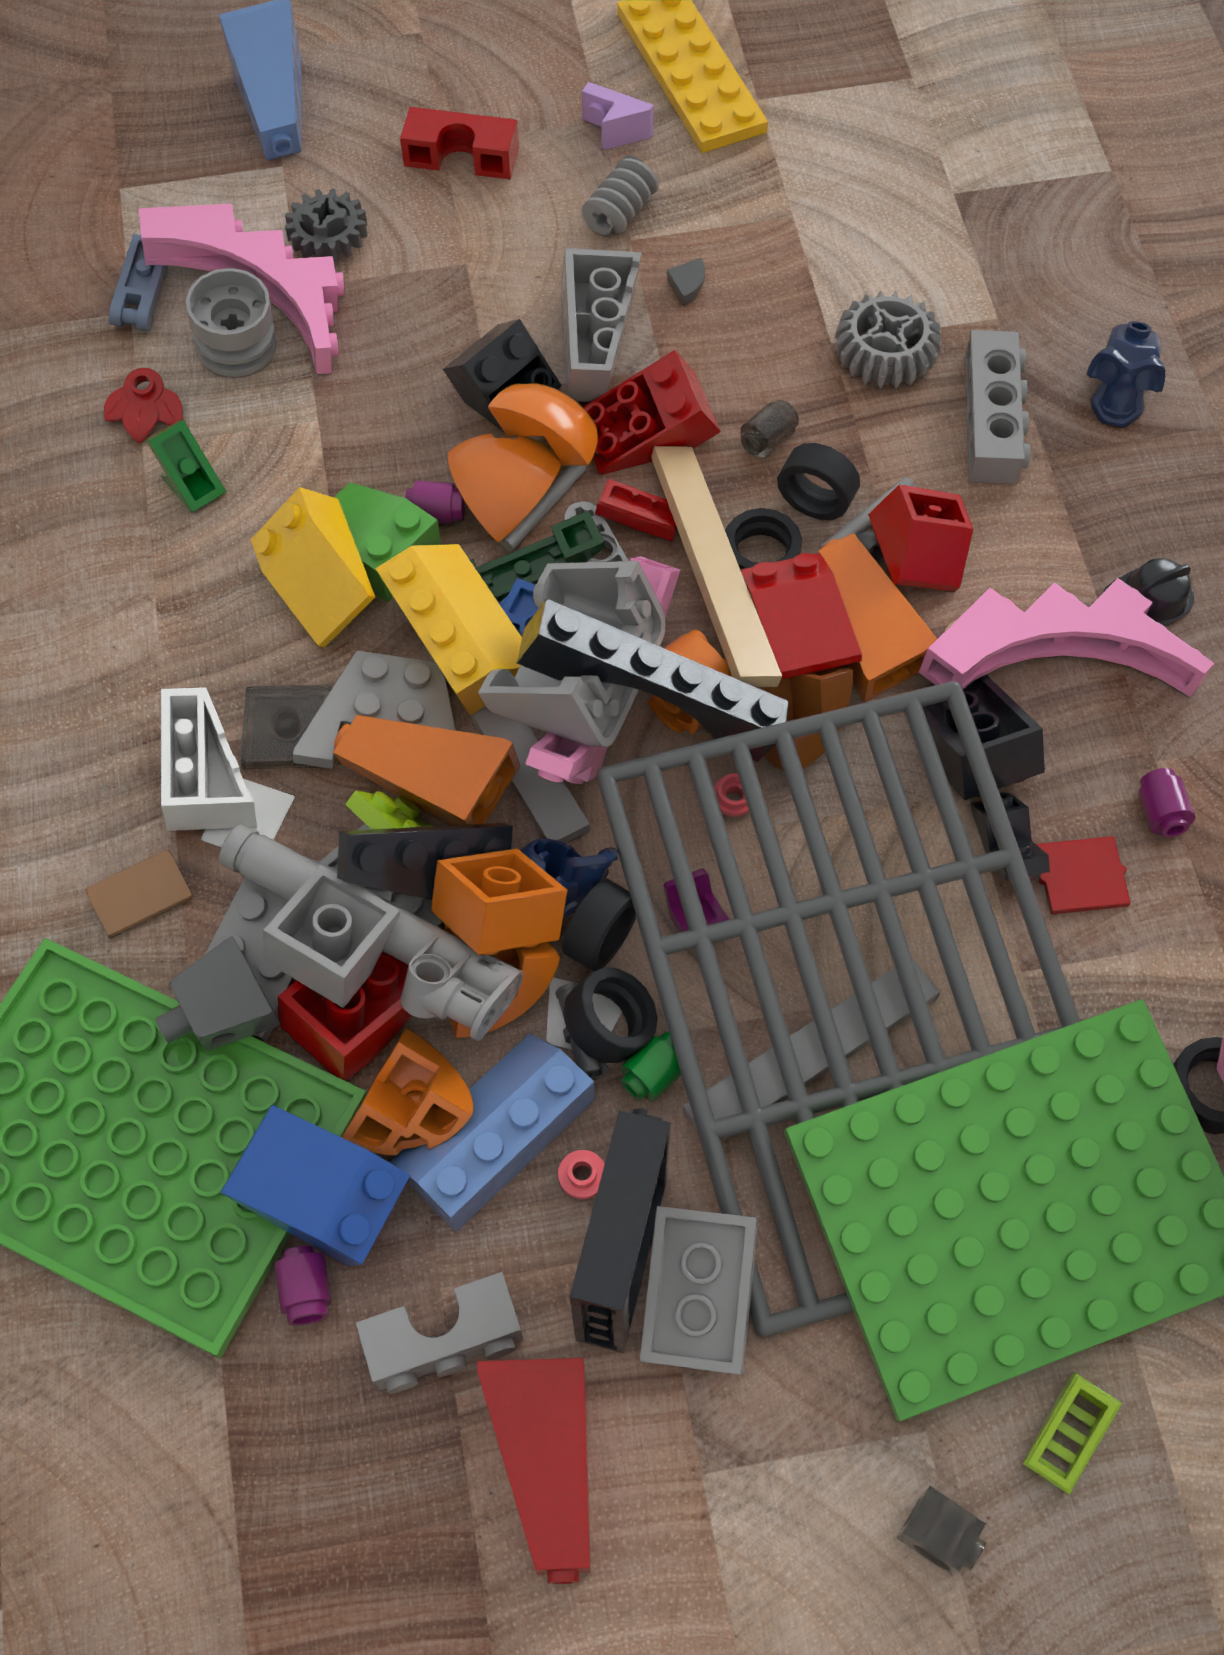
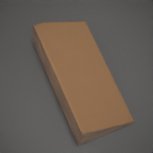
M170 850L160 852L88 886L85 890L109 938L193 899Z

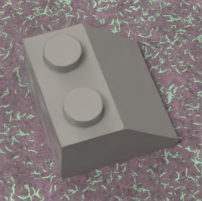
M320 864L263 930L264 961L344 1008L371 975L400 916V910L358 885L338 879L337 873Z

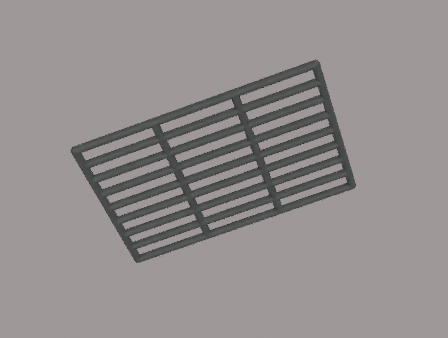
M957 681L929 686L604 766L596 774L720 1211L722 1214L742 1216L720 1139L748 1131L799 1306L771 1314L754 1259L749 1312L754 1330L761 1337L772 1336L853 1313L846 1293L818 1300L767 1126L795 1119L796 1124L815 1118L814 1113L840 1106L841 1108L1080 1022L961 684ZM948 701L999 847L998 851L974 857L923 710L924 706ZM905 711L956 860L955 862L930 868L880 717ZM862 722L912 873L886 879L837 728ZM819 732L868 882L866 885L841 890L795 747L794 738ZM774 743L778 750L823 892V896L800 902L796 900L750 753V749ZM732 754L779 905V907L753 914L706 764V760ZM685 765L689 767L734 919L710 925L706 923L662 775V771ZM644 776L689 929L664 937L661 936L617 782ZM1006 868L1061 1027L1035 1033L981 874ZM960 879L963 880L1016 1039L990 1045L937 885ZM917 890L972 1050L946 1058L892 898ZM871 902L875 904L926 1060L924 1064L899 1070L848 908ZM830 914L881 1074L879 1076L853 1082L803 922L805 919ZM785 925L835 1086V1088L809 1095L805 1088L758 934L759 931ZM740 937L789 1099L764 1107L760 1105L713 943ZM693 948L696 952L742 1109V1113L716 1120L713 1116L667 956Z

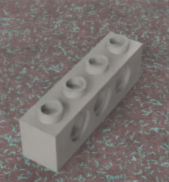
M971 330L965 353L969 482L1017 484L1022 468H1028L1031 448L1029 443H1024V436L1027 435L1029 426V412L1022 411V404H1025L1027 397V380L1021 379V373L1024 372L1026 350L1019 349V332Z

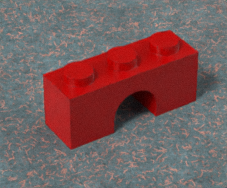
M409 107L400 136L403 164L405 167L439 171L442 161L447 155L454 152H466L473 155L475 175L511 180L519 151L517 119Z

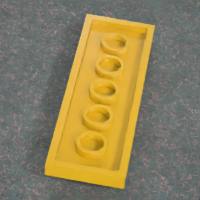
M622 0L617 2L618 17L701 154L767 133L768 120L692 0Z

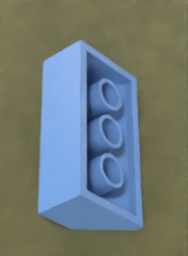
M530 1033L469 1089L473 1100V1114L454 1136L431 1149H428L427 1145L404 1149L390 1162L410 1175L407 1183L455 1232L464 1226L595 1101L594 1081L560 1048Z

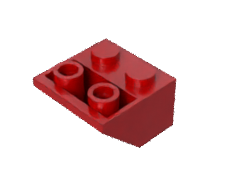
M899 484L868 514L875 532V538L880 545L893 583L955 592L961 586L974 530L961 496L959 494Z

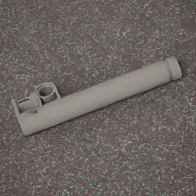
M239 824L229 833L219 854L221 865L234 872H239L241 876L288 901L320 865L265 835H260L258 831L244 824ZM358 885L400 910V916L382 951L409 965L401 995V1005L404 1010L418 1018L428 1019L437 1016L444 1020L449 1017L471 1029L470 1037L480 1041L512 1003L522 983L523 971L492 955H478L462 939Z

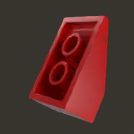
M803 553L792 559L774 563L761 562L751 568L741 570L782 674L781 679L862 661V653L834 574L821 553Z
M382 951L371 975L344 1008L301 982L296 981L278 995L279 1026L332 1075L348 1081L379 1055L412 1016L401 1005V995L409 965Z

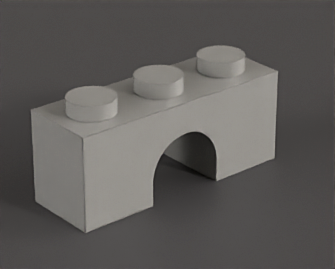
M503 1272L454 1288L459 1304V1317L455 1326L443 1336L431 1338L416 1332L405 1306L356 1322L370 1376L377 1390L387 1389L388 1394L400 1393L415 1387L418 1384L417 1378L436 1371L438 1377L451 1375L467 1367L466 1360L483 1354L486 1355L487 1359H495L513 1352L516 1349L514 1343L523 1341V1336Z

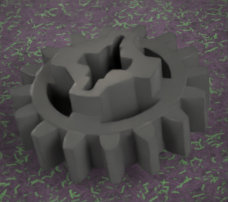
M317 189L315 191L316 197L310 198L306 194L301 195L303 203L293 202L291 204L292 213L285 214V229L288 241H291L294 251L302 250L303 258H309L312 254H315L316 257L333 256L335 262L338 259L337 254L343 253L348 257L351 256V246L361 248V238L368 235L365 209H361L358 199L351 201L350 193L348 192L339 197L336 196L335 189H331L328 195H323L321 190Z

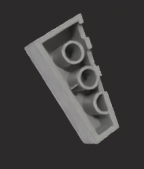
M565 248L561 274L566 394L575 401L592 402L609 390L636 286L642 252Z

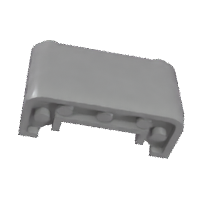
M639 561L547 563L538 583L534 587L533 598L538 608L547 598L657 646H660L663 641L666 627L665 615ZM521 665L515 677L506 669L492 670L484 680L478 694L493 714L587 746L609 747L615 741L639 690L601 682L598 676L564 677L563 680H556Z

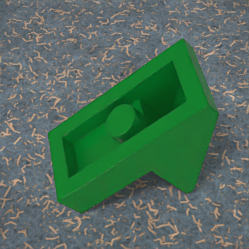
M184 420L175 422L145 440L165 472L161 477L190 512L198 510L227 492Z

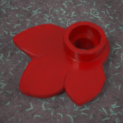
M138 368L128 374L123 387L113 391L108 396L104 405V419L108 422L122 420L128 434L137 443H142L157 425L158 420L169 426L179 420H183V408L178 395L164 387L161 376L155 370ZM142 382L150 383L145 390L137 389V386Z

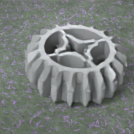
M879 291L876 298L865 294L861 302L852 301L849 310L843 311V315L840 317L839 326L836 327L835 339H837L835 346L836 356L840 357L842 368H850L851 378L863 376L864 385L874 381L878 383L879 389H881L885 383H891L897 389L901 381L911 386L916 378L924 379L928 369H932L936 363L937 355L941 348L940 324L935 322L934 312L926 311L925 302L914 304L911 295L902 299L898 297L896 291L891 297L885 296L881 291ZM916 344L914 347L908 349L909 345Z

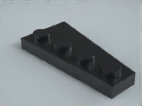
M505 823L339 831L337 878L347 883L432 900L437 860L510 850L513 826Z

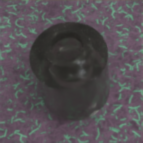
M783 400L768 403L741 426V443L745 450L751 455H757L762 458L768 457L795 433L796 426L799 424L797 412L788 402Z

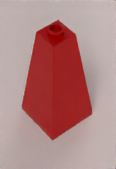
M584 1358L477 1361V1373L537 1574H547L548 1584L579 1583V1573H591L587 1396Z

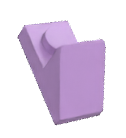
M590 82L582 90L583 120L601 126L602 149H610L649 139L653 135V104Z

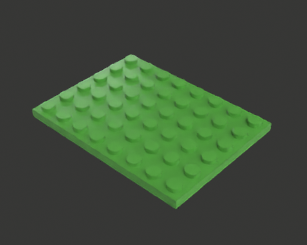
M44 938L0 1003V1246L221 1360L291 1234L222 1195L220 1191L271 1105L342 1137L366 1096L367 1091L252 1036L212 1050H206L194 1031L168 1043L161 1033L155 1018L179 1006L180 1004L177 1000Z
M1143 999L793 1125L783 1131L896 1422L903 1421L1224 1296V1175Z

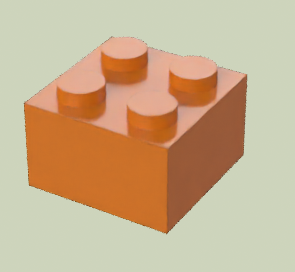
M518 848L437 860L431 911L478 955H494L502 950L518 947L532 948L540 943L559 940L567 889Z

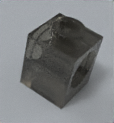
M929 1486L920 1495L896 1538L952 1576L960 1572L962 1566L970 1571L976 1564L986 1545V1542L979 1538L986 1523L932 1486Z

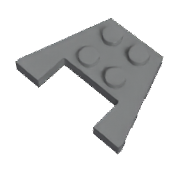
M357 650L295 746L293 763L333 769L335 760L333 751L336 748L334 747L335 738L345 724L350 725L356 715L456 730L446 681L441 670L432 661Z

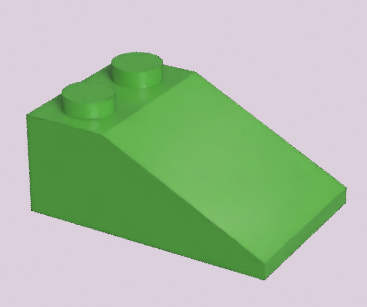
M350 482L334 498L339 499L374 594L388 603L393 596L375 568L410 546L441 545L438 520L406 498Z

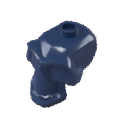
M1130 321L1128 324H1120L1112 328L1106 348L1099 351L1088 366L1086 375L1090 378L1101 380L1098 389L1091 397L1090 403L1097 419L1103 424L1120 428L1129 426L1143 414L1145 408L1144 392L1151 390L1158 393L1163 391L1166 372L1164 364L1160 360L1161 340L1158 334L1151 330V326L1144 322Z
M549 838L533 840L520 849L522 853L567 889L563 918L573 914L587 893L599 881L606 879L609 874L608 868L618 858V850L613 847L600 850L597 855L582 857L572 846Z

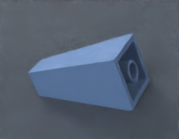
M273 0L219 14L232 74L266 160L301 152L302 57L291 1Z

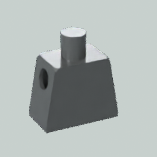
M233 936L224 940L172 979L170 986L180 1005L155 1018L161 1033L168 1043L194 1031L197 1039L206 1050L224 1046L280 1025L275 1012Z

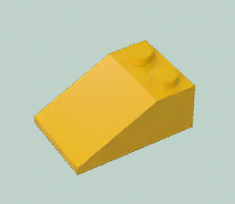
M299 487L251 538L262 573L320 647L325 648L375 598L347 520L337 498Z

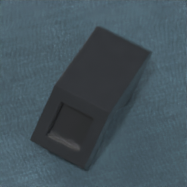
M999 792L1028 875L1033 876L1050 872L1049 855L1032 841L1029 807L1013 794ZM983 801L971 803V812L986 853L998 851L999 847ZM1006 868L995 870L1006 881L1010 880Z

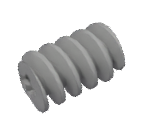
M631 155L624 156L615 166L614 170L599 185L598 189L583 204L582 215L588 227L594 233L602 236H608L611 232L614 234L624 232L627 224L634 220L635 214H638L642 210L643 205L650 200L651 195L657 192L659 183L656 175L639 158Z

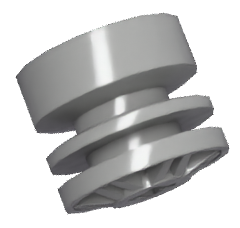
M227 268L217 269L202 275L190 286L186 297L187 314L193 333L196 354L203 365L216 374L228 377L249 376L262 370L273 359L277 347L269 293L263 282L248 271Z

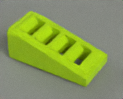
M1072 1372L1022 1463L1070 1495L1123 1403L1080 1375ZM1077 1394L1100 1408L1096 1417L1073 1403ZM1067 1412L1090 1426L1086 1436L1062 1421ZM1056 1430L1080 1444L1076 1454L1052 1439ZM1046 1448L1070 1463L1066 1473L1041 1457Z

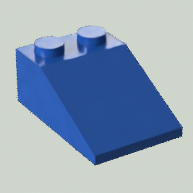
M271 1105L220 1193L345 1266L362 1265L410 1175L371 1151Z

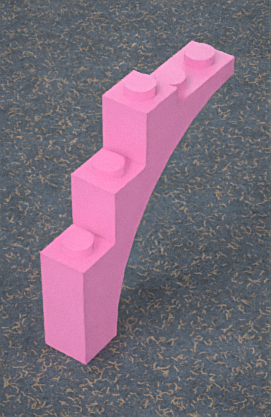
M232 204L138 208L145 265L182 266L209 272L227 268L248 271L263 282L268 290L270 302L281 309L299 330L310 350L316 375L332 373V357L339 356L337 334L329 333L328 327H334L333 313L338 312V296H345L343 273L335 272L333 256L293 259L292 246H284L282 230L243 232L242 220H234Z
M641 556L630 558V561H639L666 618L680 569ZM547 732L540 741L530 748L525 765L539 769L538 775L550 781L564 782L565 780L574 784H583L584 781L589 782L596 777L597 771L602 767L608 747H591Z
M1117 578L1090 607L1083 604L1076 596L1065 591L1056 583H1053L1025 612L1016 607L1011 600L989 588L928 648L919 673L935 685L957 681L961 684L962 689H964L974 680L1002 666L1027 659L1052 656L1087 657L1130 666L1161 679L1191 697L1200 687L1215 663L1168 631L1165 626L1147 616L1146 614L1153 602L1144 597L1138 590Z

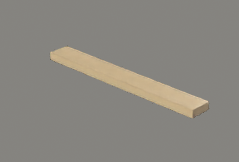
M654 446L651 459L732 677L754 687H778L782 674L693 448Z

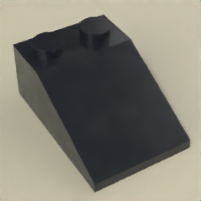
M987 674L974 680L964 688L963 691L997 788L1020 783L1027 778L1044 773L1043 728ZM930 684V685H927V686H924V687H921V688H925V687H929V686H934L935 684ZM948 701L924 706L923 710L949 784L964 800L980 797L981 795Z

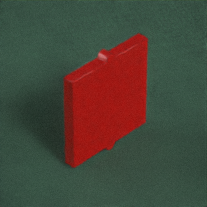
M1114 836L1037 844L1049 855L1050 872L1042 873L1038 881L1045 887L1051 915L1129 907L1131 904L1124 877L1127 868L1121 865Z

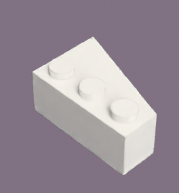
M206 687L161 689V808L167 831L235 828L239 824L257 827L254 801L250 791L247 790L239 765L232 754L224 729Z

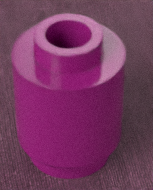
M416 480L413 488H407L405 498L436 518L439 524H453L454 520H464L466 502L455 483Z
M1160 768L1145 774L1140 779L1141 787L1138 793L1151 831L1156 834H1162L1164 837H1176L1185 833L1194 822L1195 813L1182 778L1177 776L1175 771L1170 768Z
M298 1246L285 1250L283 1252L284 1258L274 1264L281 1313L287 1315L288 1324L293 1326L312 1324L328 1317L327 1306L331 1304V1296L324 1254L313 1252L312 1246Z

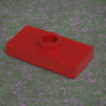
M611 479L607 480L596 507V515L672 542L677 526L667 499Z

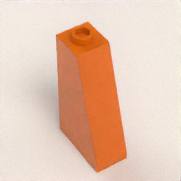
M854 533L840 540L833 539L827 542L818 550V553H821L834 574L862 653V661L848 664V667L853 669V681L859 697L863 702H867L919 674L926 652L937 640V637Z

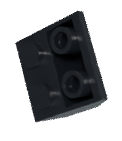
M520 319L496 325L443 368V371L464 403L502 432H504L488 408L491 401L501 391L514 384L534 383L557 390L562 387Z

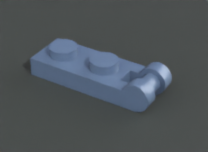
M133 234L110 305L109 323L110 325L123 327L125 323L136 325L139 330L150 331L153 324V313L168 265H145L142 238L138 234ZM128 303L139 305L138 309L127 308Z

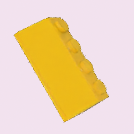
M459 544L410 546L375 568L470 716L486 706L478 692L487 675L492 670L506 669L514 677L516 676L521 666L517 664L522 637Z

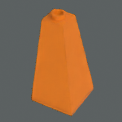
M356 715L350 725L345 724L338 732L334 741V747L336 748L333 753L342 765L391 793L405 797L419 809L447 825L486 824L521 767L513 743L505 738Z

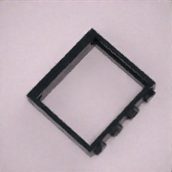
M636 1108L631 1113L621 1110L618 1112L570 1293L575 1341L620 1353L625 1352L654 1235L657 1206L661 1207L667 1183L671 1123L662 1121L660 1117L647 1115V1109Z

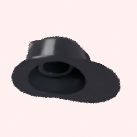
M1152 559L1140 568L1119 577L1124 583L1138 590L1144 597L1153 602L1146 615L1163 626L1181 619L1190 612L1194 604V591L1189 577L1191 568L1188 563L1180 565L1171 559ZM1110 583L1108 586L1105 587L1103 593L1106 591V589H1107L1112 583Z

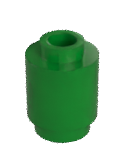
M667 1031L660 1037L653 1036L646 1046L639 1049L621 1066V1071L624 1075L621 1083L626 1091L638 1101L646 1098L654 1102L681 1076L671 1036Z

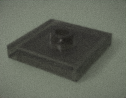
M332 685L246 687L240 760L242 768H321L293 763V751L331 692Z

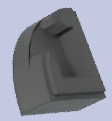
M701 258L667 270V281L683 306L692 302L698 296V292L704 283L705 267Z

